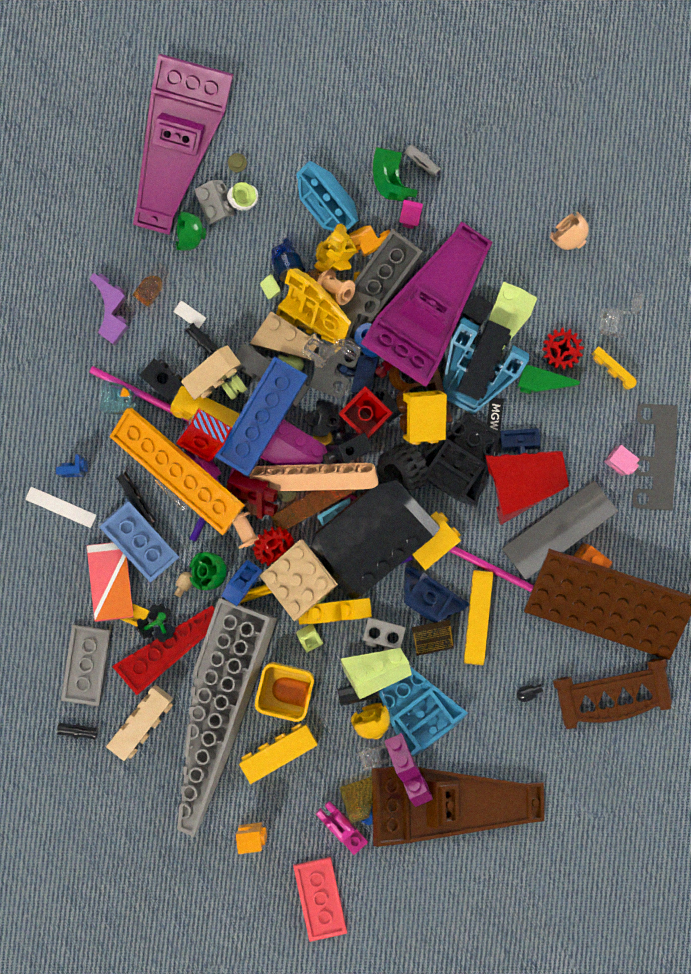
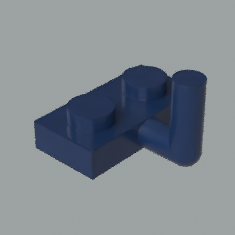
M360 355L356 370L347 368L345 365L340 367L341 374L354 377L351 388L352 393L358 394L365 386L371 391L377 358Z
M539 428L500 431L502 451L518 450V455H520V453H526V449H540L541 447Z

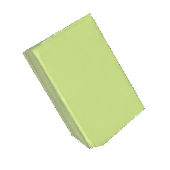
M270 274L260 283L268 299L281 294V290L273 275Z
M313 624L296 632L306 653L323 644Z

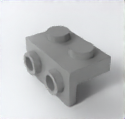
M211 180L195 189L208 225H213L226 217L235 215L234 207L231 206L227 199L226 185L222 180Z

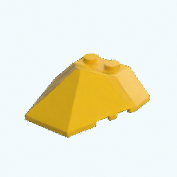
M298 268L289 269L285 283L289 285L288 294L278 305L276 315L296 328L299 326L306 329L308 334L317 333L322 335L321 339L342 347L351 321L333 297L312 277Z

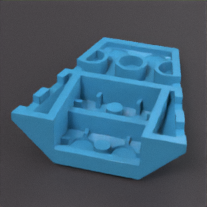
M410 667L412 675L379 690L378 693L383 705L388 709L390 722L396 735L400 733L404 735L409 750L414 757L456 727L469 713Z

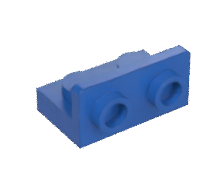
M75 454V465L73 463H61L60 467H56V475L62 478L85 477V472H88V462L80 454Z

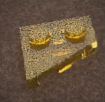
M372 777L339 787L350 823L369 818L372 806Z

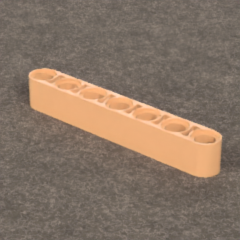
M372 463L256 466L249 476L250 479H259L262 482L264 480L269 481V488L278 491L371 489L379 483L375 466Z

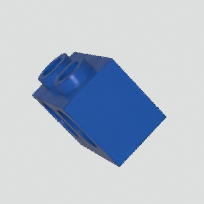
M247 559L228 582L221 596L237 607L257 582L263 570Z

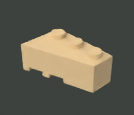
M270 312L250 342V345L309 361L319 347V342L278 315Z
M227 345L215 351L181 382L194 400L199 397L204 399L213 390L221 386L226 378L233 376L241 363Z

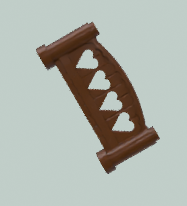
M666 658L648 660V669L576 684H573L572 677L570 676L554 679L553 685L557 689L563 723L566 729L576 728L578 722L606 723L625 720L645 713L657 706L660 707V710L671 709L672 700L665 669L667 667ZM641 684H643L652 694V697L649 700L643 699L639 702L636 700V696ZM622 688L633 697L632 703L627 704L625 702L623 705H618L617 700ZM605 691L614 701L613 707L606 706L604 709H600L598 704ZM586 695L595 704V709L582 713L580 712V706Z

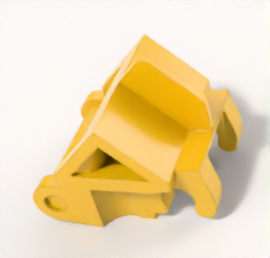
M337 224L331 235L325 241H321L315 250V256L318 260L314 264L316 269L324 272L331 269L340 271L352 268L348 260L357 252V249L350 236L346 233L347 229L343 224Z

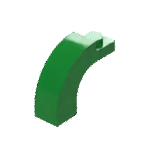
M376 147L373 158V178L379 193L386 199L403 202V199L408 200V197L416 198L418 190L404 186L399 178V164L402 153Z

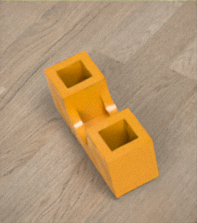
M262 822L239 825L236 832L238 854L262 851L267 839L266 827H262Z

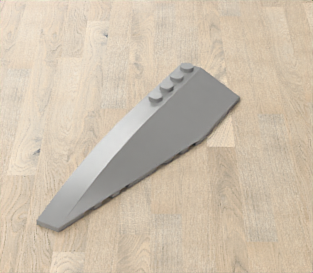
M222 598L218 599L193 672L192 705L189 710L190 724L187 729L186 762L183 767L184 781L183 786H181L182 800L179 805L177 830L193 837L197 834L227 762L278 619L267 613L240 604L236 607L228 600Z

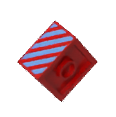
M198 408L184 426L176 444L209 463L224 445L232 428Z

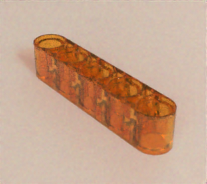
M358 489L315 490L276 512L274 517H270L276 528L281 527L282 530L289 529Z

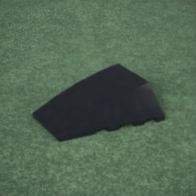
M468 413L446 433V440H439L438 443H435L422 455L428 467L427 481L455 500L477 507L488 474L485 455L494 456L500 433Z

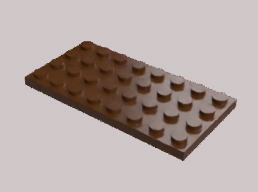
M548 549L524 607V612L670 660L691 616V595Z

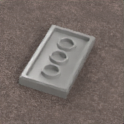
M72 624L61 701L100 706L111 630Z

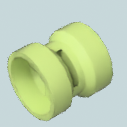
M237 374L232 377V381L224 382L221 385L231 400H234L239 392L243 393L248 390Z

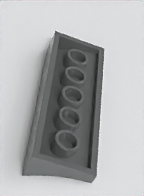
M394 229L391 230L354 281L355 291L380 300V306L375 317L370 318L358 313L348 341L357 347L359 345H357L354 338L357 328L365 323H373L376 317L394 299L426 255L425 252ZM368 301L365 304L364 308L367 313L375 310L376 305L374 301Z
M592 481L501 549L523 579L526 580L540 570L548 549L563 553L616 514L618 509L607 498L597 483Z

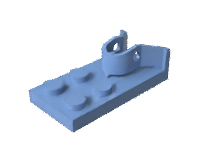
M128 498L106 520L98 523L102 531L150 583L179 558L177 553L137 511Z

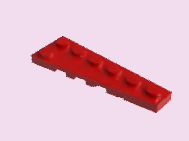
M212 605L175 627L176 631L173 633V638L167 639L165 642H160L156 639L112 667L132 691L138 695L206 636L215 607Z

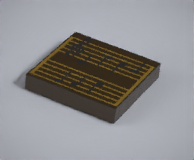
M450 620L412 627L416 656L454 649Z

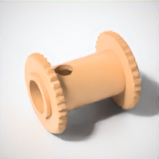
M332 269L324 271L318 278L317 283L327 292L336 296L335 300L338 305H345L352 299L355 293L353 281H339L336 279V273Z
M249 511L239 514L233 522L243 542L239 549L247 548L253 545L254 541L259 540L246 517L250 514Z

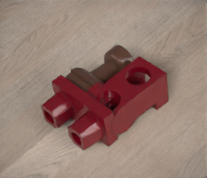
M234 470L227 480V490L247 507L250 515H257L259 519H263L265 514L274 517L278 510V504L271 502H275L277 499L278 490L269 488V481L264 480L262 482L259 479H249L243 477L241 472Z

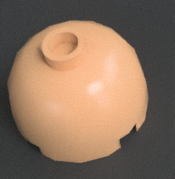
M576 212V216L570 214L556 226L557 232L555 234L552 232L550 235L552 241L564 250H571L576 247L579 249L586 243L585 239L589 231L588 223L579 212Z

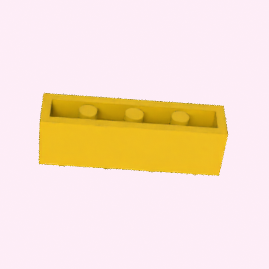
M182 385L170 408V412L175 417L184 418L188 421L199 408L231 428L240 413L207 397L204 399L199 397L194 400Z
M299 723L291 728L292 732L285 735V733L276 736L274 738L275 742L270 745L266 742L258 747V752L254 754L249 752L241 757L242 761H240L239 765L250 784L318 745L307 724L302 725Z

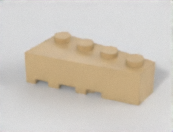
M154 685L106 747L123 761L127 758L132 759L138 751L135 747L139 742L143 744L150 736L147 732L151 727L155 729L161 722L159 717L163 712L167 714L172 708L173 704L171 702L174 698L159 686Z

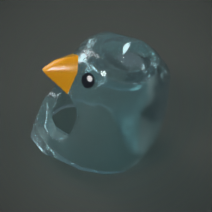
M108 380L101 384L100 411L108 414L123 415L127 408H135V394L131 389Z

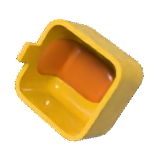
M276 662L268 663L262 671L255 699L256 710L259 713L294 722L302 721L306 716L314 684L313 674L301 668Z

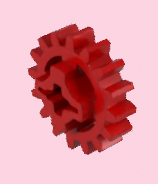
M561 328L560 333L555 329L553 330V336L551 334L547 335L549 341H543L546 347L542 348V351L547 353L543 358L550 359L548 365L554 363L555 369L561 365V369L564 370L566 365L572 368V362L575 364L579 362L577 357L583 356L579 351L583 350L584 347L579 346L582 339H576L578 333L572 335L571 329L565 332L564 328ZM563 336L561 341H553L555 338ZM570 340L574 343L575 348L571 346ZM565 343V349L567 351L563 352V354L560 355L561 349L558 347H561ZM550 349L554 350L555 358L552 356ZM565 356H572L570 360L562 361Z
M271 527L269 532L265 529L263 535H257L259 540L254 541V555L261 564L266 563L269 566L271 562H276L295 544L294 539L287 529L282 530L281 527H278L277 530H274Z

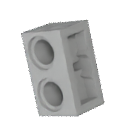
M368 617L362 640L366 641V645L376 647L377 644L383 645L384 650L401 648L406 627ZM373 627L378 628L380 631L379 636L376 638L369 636V630ZM391 632L398 634V640L395 643H390L387 640V636Z

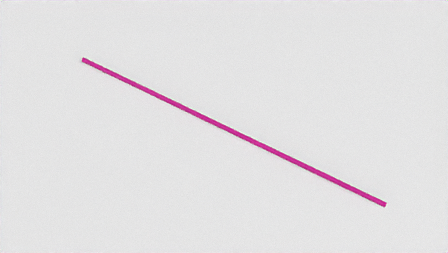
M94 366L90 369L89 373L121 389L123 387L127 390L130 389L129 393L172 414L170 412V404ZM326 490L344 500L350 498L351 502L357 498L343 490ZM456 546L449 550V552L489 572H493V574L529 592L533 588L532 584Z

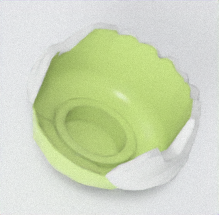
M240 182L229 189L227 199L231 206L237 208V210H249L257 203L258 191L254 186Z

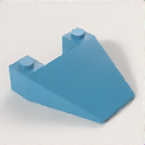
M462 317L452 335L443 388L445 394H447L448 401L474 415L520 376L529 361V353L512 345L504 360H501L499 364H495L493 369L496 371L492 381L488 380L486 384L488 390L483 399L480 398L479 401H475L455 392L476 347L472 342L479 330L478 325Z

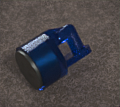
M288 238L283 239L284 243L271 250L272 265L278 280L282 283H285L289 269L298 268L305 272L301 257L298 253H295Z

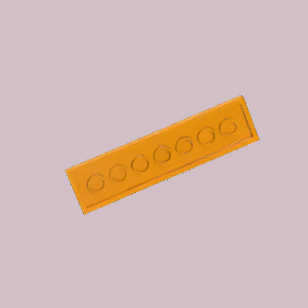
M132 407L125 410L109 437L220 534H225L245 505Z

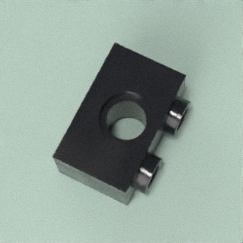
M154 358L139 376L170 402L178 393L181 385L184 386L181 382L183 378L176 372L172 374L168 371L167 368L169 366L162 359L157 361ZM161 374L168 375V381L164 384L158 381Z

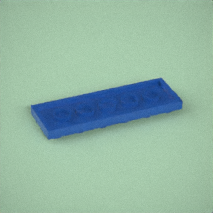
M274 356L234 423L224 445L215 457L249 477L309 376Z

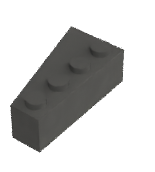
M243 343L235 355L241 363L237 369L259 383L272 358L267 355L266 357L262 356L257 348ZM307 381L292 404L296 408L309 390Z

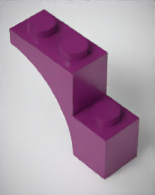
M400 733L385 740L384 742L396 774L402 780L410 801L417 807L433 800L427 782L415 763L404 735Z

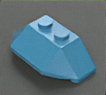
M309 161L296 173L299 199L323 229L334 231L336 225L341 223L348 231L358 222L355 202L331 172Z

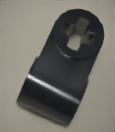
M376 388L372 390V393L375 395V392H382L383 400L381 402L393 413L386 421L390 424L402 413L398 410L396 401L384 389Z

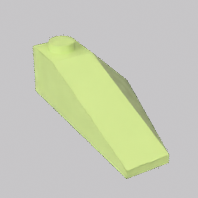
M503 282L488 321L491 320L510 329L509 335H511L512 339L531 316L537 298L519 287Z

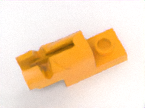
M371 225L349 233V236L357 249L356 253H359L358 250H361L363 256L366 257L378 250L389 235L390 230L382 232L379 235L380 238H377Z

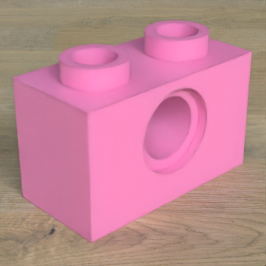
M622 445L616 446L604 461L621 476L633 474L639 466L637 464L639 458Z

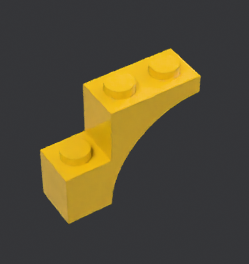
M370 598L316 603L298 619L299 625L372 617Z

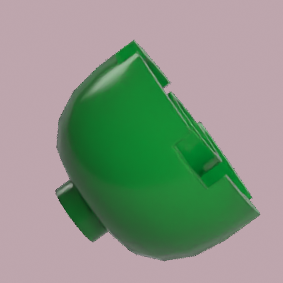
M180 212L176 228L177 238L179 239V241H175L176 250H193L199 246L201 239L205 240L206 228H202V222L196 215Z
M210 552L198 553L190 563L189 568H192L190 581L195 588L209 591L220 587L224 583L227 576V566L219 555Z

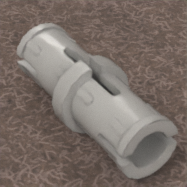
M413 144L404 152L417 163L416 166L422 167L432 177H435L441 169L428 158L427 154L424 155Z

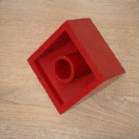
M366 386L339 413L357 433L365 432L368 440L379 431L393 414Z

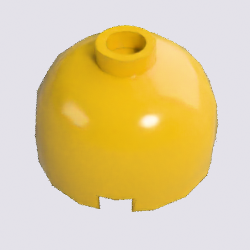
M382 703L364 706L362 708L363 712L358 714L356 711L353 714L351 724L356 733L362 738L379 739L390 726L388 709L385 705L383 707Z

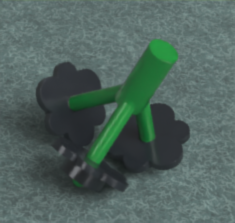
M164 604L152 605L150 607L151 613H149V618L153 619L152 623L149 624L147 619L143 620L140 618L137 620L138 626L136 629L143 639L153 636V626L155 625L158 626L155 628L154 638L160 642L173 638V633L176 631L174 626L163 624L168 621V617L171 614L170 609L165 608Z

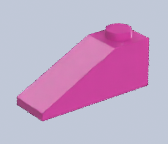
M404 200L399 221L403 223L402 227L414 229V226H418L423 203Z

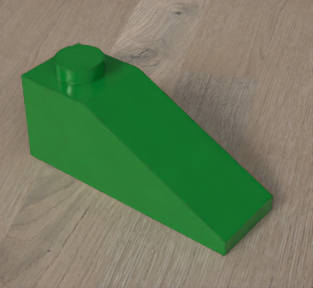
M526 364L520 374L516 388H520V392L531 395V392L538 393L576 387L580 381Z

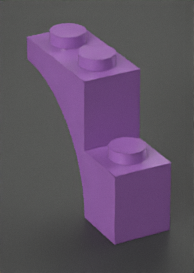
M93 273L90 280L100 290L105 305L104 320L97 333L116 346L129 328L125 324L127 321L118 314L116 317L114 316L127 297L124 295L125 291L117 285L113 287L108 284L109 279L100 273L97 276Z

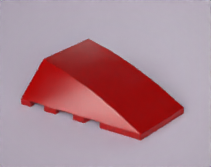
M562 451L537 452L536 454L520 453V455L501 454V456L485 455L489 474L493 477L499 502V506L496 509L500 525L569 487Z

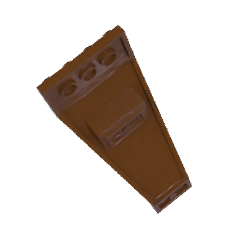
M394 766L372 768L373 846L376 847L413 843L544 821V782L518 783L418 767L427 782L433 800L415 807L408 797L402 780L396 774Z

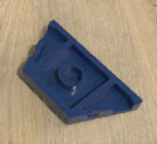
M410 563L406 565L404 604L431 622L444 621L469 606L470 603Z

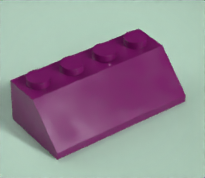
M283 419L261 457L274 465L322 464L324 461L323 454L327 453L324 444Z

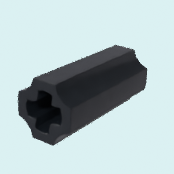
M352 686L337 689L341 706L378 698V693L375 692L359 699Z

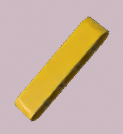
M473 570L464 664L484 665L493 572Z

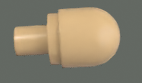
M183 572L178 577L175 585L177 586L174 593L175 596L181 598L183 592H187L192 586L190 581L192 574L190 572Z

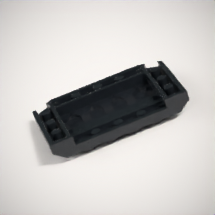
M393 478L391 481L379 482L376 487L367 489L317 530L309 548L329 574L338 579L336 583L351 599L362 596L432 539L440 529V525L397 478Z

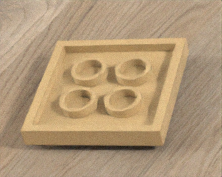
M303 539L294 544L260 575L261 579L294 621L302 617L338 585Z

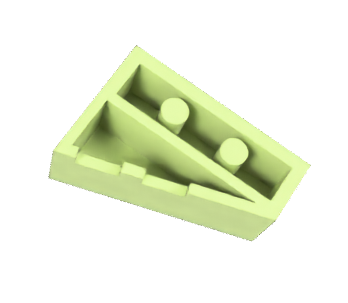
M401 648L341 658L344 672L359 699L412 675L409 661Z

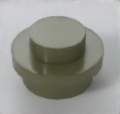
M234 153L228 159V166L231 171L239 173L246 168L247 160L244 155Z
M278 491V497L284 502H290L296 497V491Z

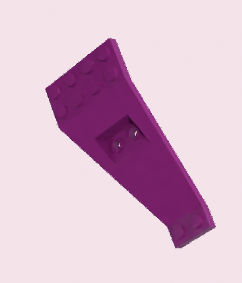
M158 55L151 90L133 225L170 235L175 213L226 111L234 74L171 56ZM165 131H169L171 136L166 135ZM184 136H188L189 141H186Z
M461 221L451 237L376 317L361 344L426 387L444 355L477 275L493 242Z

